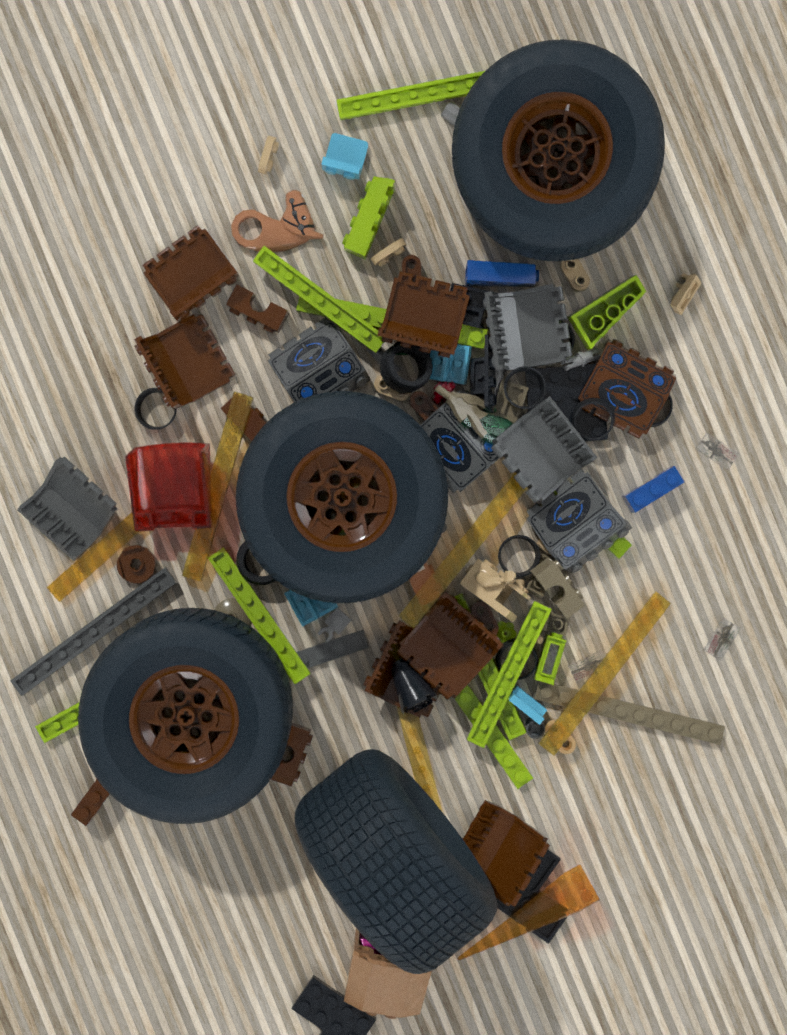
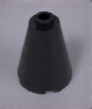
M400 659L392 664L391 673L404 716L409 715L408 711L413 710L414 713L422 710L433 703L432 698H438L434 690L409 665L408 661Z

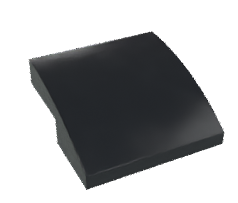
M452 283L450 288L452 292L454 285L468 288L466 295L470 297L463 325L480 329L485 312L483 300L485 293L489 291Z

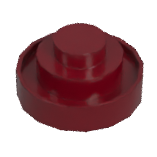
M440 381L438 383L450 393L457 386L453 381L450 383ZM437 392L433 393L435 397L432 401L436 405L441 401L443 403L446 402V399Z

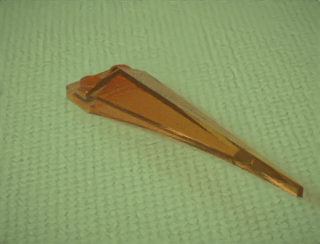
M579 864L563 873L501 925L461 954L457 960L465 959L571 916L598 902L600 899L582 866Z

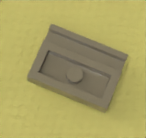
M502 379L496 396L497 405L495 406V413H491L490 416L514 423L519 419L522 409L515 407L507 400L504 393L505 380ZM508 381V397L513 403L523 406L528 387Z

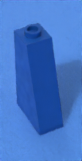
M467 260L465 267V286L534 287L536 282H539V270H536V264Z

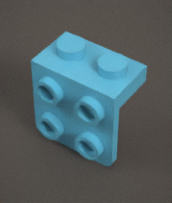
M333 133L326 157H323L321 163L322 170L331 175L339 174L350 180H359L368 150V142Z

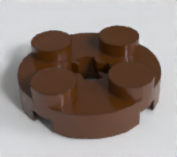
M141 545L129 546L122 551L117 560L119 575L131 583L145 582L155 573L156 559L147 547ZM134 559L141 561L140 569L138 570L135 569L136 567H132Z

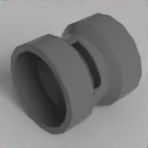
M530 717L526 720L528 736L533 739H539L545 734L544 721L539 725Z

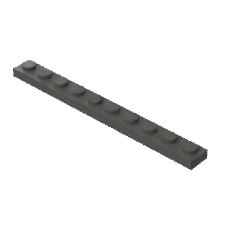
M166 567L10 680L21 696L25 695L167 591L177 581Z
M360 630L298 651L297 653L306 667L310 668L369 648L364 631ZM195 694V699L198 702L205 701L203 694ZM217 694L214 700L219 699V696Z

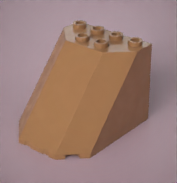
M356 928L344 1002L366 1012L368 1015L376 1016L381 1014L389 1019L420 1015L432 971L412 974L400 969L383 955L374 954L372 948L358 945L360 932Z

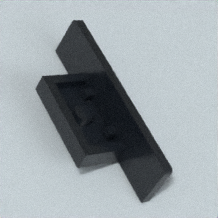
M486 334L485 357L471 359L470 394L477 397L484 396L485 408L490 413H495V406L497 405V397L495 395V387H497L496 368L492 364V356L494 355L493 348L489 344V337L491 336Z

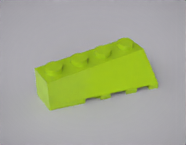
M374 176L372 181L367 182L364 190L367 192L364 199H360L357 206L359 210L357 217L353 216L350 223L352 229L349 234L346 233L343 239L344 251L366 260L395 191V180Z

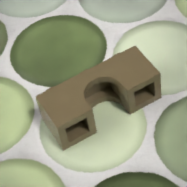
M547 557L530 572L546 591L552 586L559 585L558 593L551 600L561 614L568 619L585 606L581 600L584 597L577 588L573 589L571 586L573 581L567 574H562L561 570L563 568L557 560L553 562Z

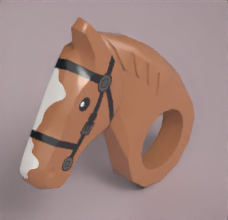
M292 190L286 194L285 201L287 206L280 221L251 209L243 210L236 215L231 225L232 236L237 243L244 248L260 252L263 246L273 253L287 251L306 243L310 239H323L324 234L315 231L304 197L298 190ZM249 218L258 220L262 225L260 236L254 240H246L239 233L241 223Z

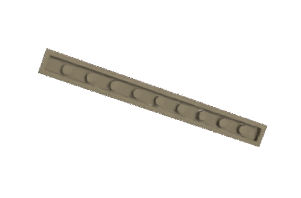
M538 681L534 695L535 700L721 745L725 729L724 725L557 684L551 685Z

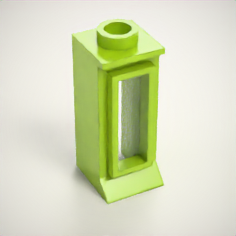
M552 632L551 635L546 634L533 676L535 680L554 685L567 641L562 638L563 635Z

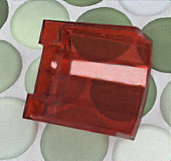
M180 442L134 447L125 456L134 531H154L155 528L192 527V529L212 527L210 443Z

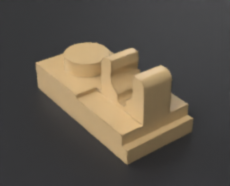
M683 273L681 277L686 282L684 284L676 283L679 291L672 297L670 306L679 315H682L701 285V281L696 274L687 275Z

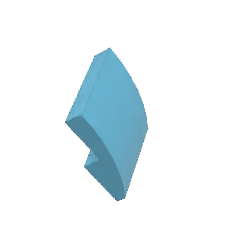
M457 344L455 355H450V358L438 356L439 352L431 350L429 354L433 363V369L430 379L447 382L453 381L454 383L466 385L472 346Z
M291 590L284 593L302 627L338 608L337 603L313 600Z
M515 684L509 696V701L540 725L544 720L543 715L547 709Z

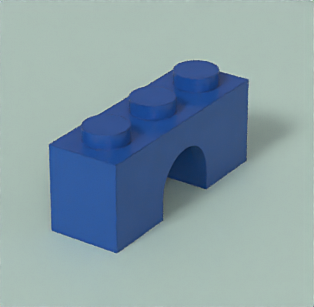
M671 466L654 476L647 483L628 492L622 498L631 513H636L685 482L676 467Z

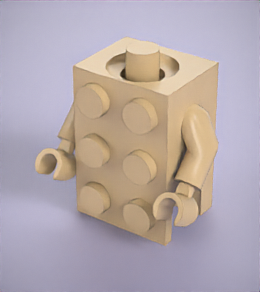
M477 559L474 565L471 564L467 568L466 575L460 584L511 622H514L518 616L504 607L503 604L513 590L527 600L531 599L527 594L529 591L525 588V581L515 579L516 573L513 571H505L504 573L500 570L498 573V568L485 559L482 562L480 559Z

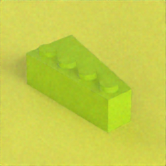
M637 275L629 277L567 316L586 350L592 349L601 337L621 319L626 311L646 293Z

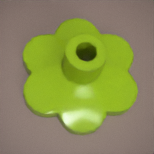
M498 622L499 630L496 636L500 639L501 643L516 637L517 632L514 630L513 623Z

